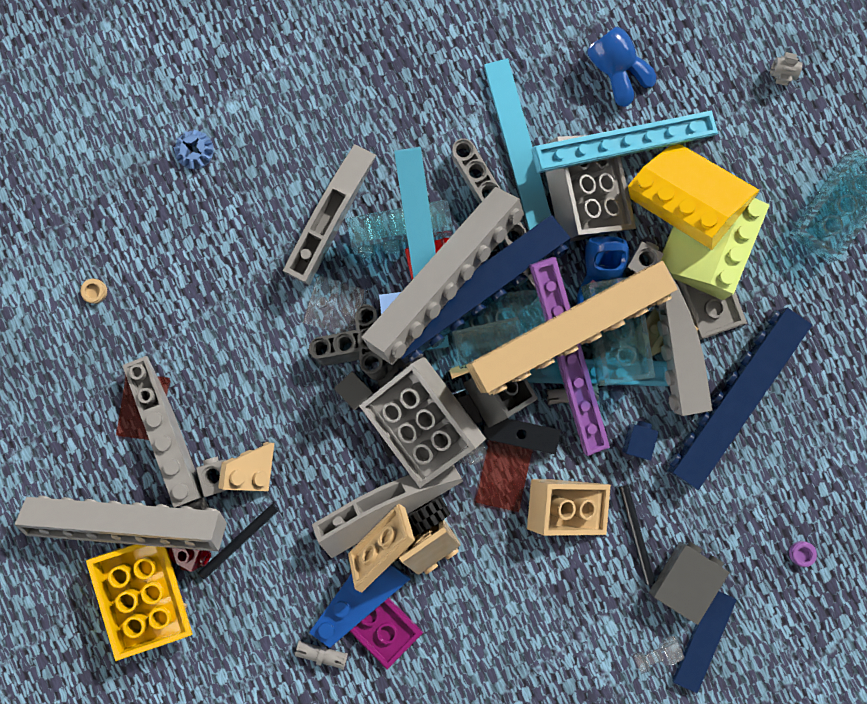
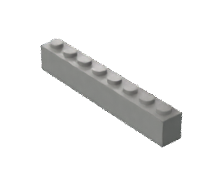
M497 187L489 193L364 333L362 339L372 352L391 365L404 355L410 344L422 334L423 329L432 319L438 316L444 305L456 295L458 289L465 281L472 277L479 265L488 259L493 249L505 239L507 233L514 225L520 222L524 215L520 199Z
M40 495L38 498L26 497L14 525L26 536L219 551L227 522L220 511L213 508L197 510L188 506L170 508L163 504L146 506L137 502L130 505L121 504L117 501L103 503L92 499L76 501L68 497L51 499Z

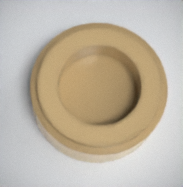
M88 279L81 286V296L86 302L92 304L101 303L107 296V287L98 279Z

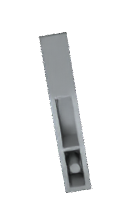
M354 144L320 199L283 269L287 275L310 286L376 158L375 154Z
M677 286L678 290L670 294L672 299L658 306L655 305V309L659 311L658 331L663 336L664 343L661 352L668 369L665 372V378L671 389L669 404L674 413L686 416L712 411L706 365L699 336L691 313Z
M148 356L122 365L173 507L183 506L203 498L201 484L175 414Z
M453 464L421 488H419L411 475L380 486L313 523L312 527L317 541L327 554L333 558L359 543L396 505L400 504L405 507L408 514L460 484L463 480Z

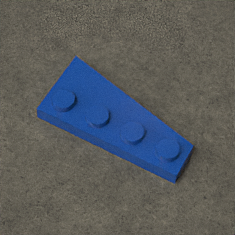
M391 564L361 593L354 588L351 573L309 633L330 648L407 583L411 577Z

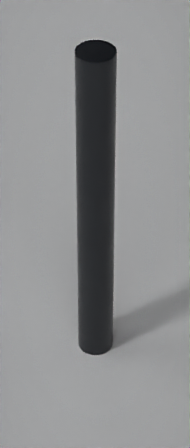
M629 484L619 486L645 584H654L655 579Z
M273 503L198 572L199 576L202 579H206L274 516L279 509Z

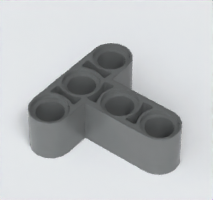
M364 304L356 310V330L317 337L309 345V353L323 366L360 360L361 369L370 379H383L388 372V362L372 352L362 339L364 333L380 317L372 305ZM368 316H373L370 322L364 323ZM352 343L348 350L343 351V347L346 344ZM327 347L326 353L319 355L320 350ZM379 362V366L375 370H369L372 363Z

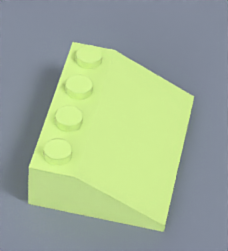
M754 198L713 250L673 226L662 251L664 255L660 261L664 262L673 279L720 300H725L733 295L769 204Z

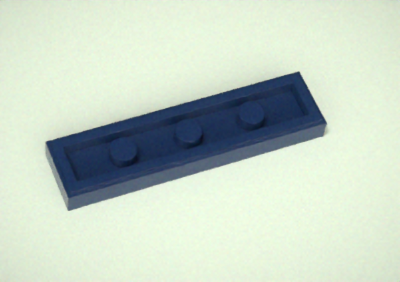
M718 591L700 623L694 627L672 681L675 684L698 693L737 601L736 598Z

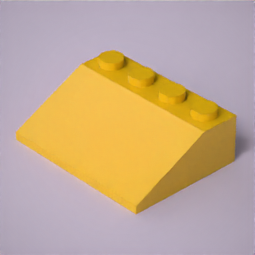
M681 144L667 147L647 163L628 185L630 199L713 250L759 193V189Z
M132 544L86 560L115 661L193 635L167 547Z

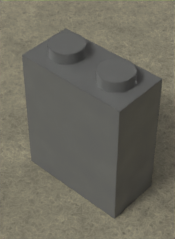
M689 541L687 545L679 542L648 593L698 625L730 572L722 568L724 563L714 556L710 555L709 558L701 555L700 553L703 549Z

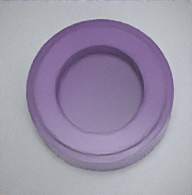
M798 541L791 546L789 556L794 564L800 567H809L816 561L817 552L812 544Z

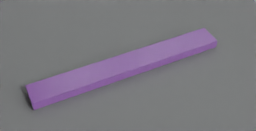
M556 257L530 264L529 267L545 322L570 309ZM579 343L577 344L578 350L567 356H556L583 452L586 456L608 449L610 446L581 344Z

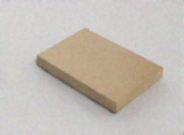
M396 505L348 553L354 588L361 593L415 541L406 509L402 505Z

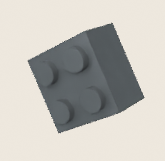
M473 378L463 383L488 428L507 419L538 399L526 378L519 382H507L508 388L495 395L480 393Z

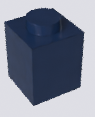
M637 421V425L629 424L622 453L651 461L659 431L651 429L652 424Z

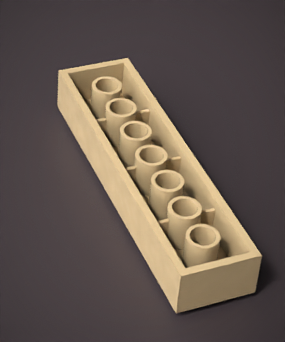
M660 261L466 364V367L480 393L495 395L508 388L507 382H519L531 375L529 370L533 368L535 370L543 369L555 362L553 357L567 356L579 349L577 344L591 343L602 337L601 331L615 330L625 324L624 319L629 320L633 317H639L648 312V308L655 305L658 306L672 299L670 294L678 290L664 262Z

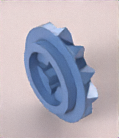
M195 129L189 132L184 131L182 136L176 138L177 142L175 147H173L175 158L184 167L199 169L206 166L212 159L214 152L213 143L204 132ZM198 143L196 147L201 154L195 152L189 154L190 150L186 144L194 146Z

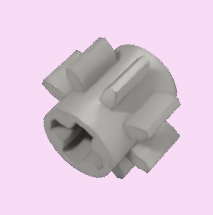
M785 52L784 56L774 59L770 75L775 77L776 84L787 86L788 82L798 79L802 70V62H799V59L796 58L797 54Z

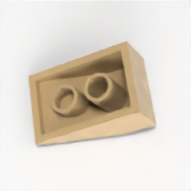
M531 479L527 529L543 536L606 535L611 485L554 479Z
M443 520L415 536V541L399 556V559L416 574L419 575L422 572L428 574L438 566L437 562L444 557L448 560L459 552L457 548L461 545L446 521Z

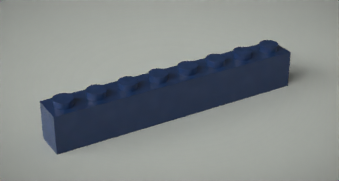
M550 215L474 271L472 277L465 281L458 289L456 295L444 305L438 316L430 321L423 329L422 334L406 349L401 357L404 364L419 360L424 355L423 352L429 347L435 348L445 340L444 337L450 332L456 333L461 330L466 324L465 321L472 316L477 318L487 309L486 306L490 303L501 301L512 287L518 288L522 286L531 274L530 264L551 257H556L557 259L562 257L569 250L571 237L556 219Z
M788 307L771 313L767 319L769 325L765 331L761 330L753 339L755 345L751 351L747 350L739 359L741 365L738 370L732 371L725 380L727 385L722 392L718 391L712 398V411L703 412L697 420L699 426L695 432L688 433L682 444L685 446L681 452H676L669 460L670 468L668 472L691 488L700 489L812 327L811 323Z

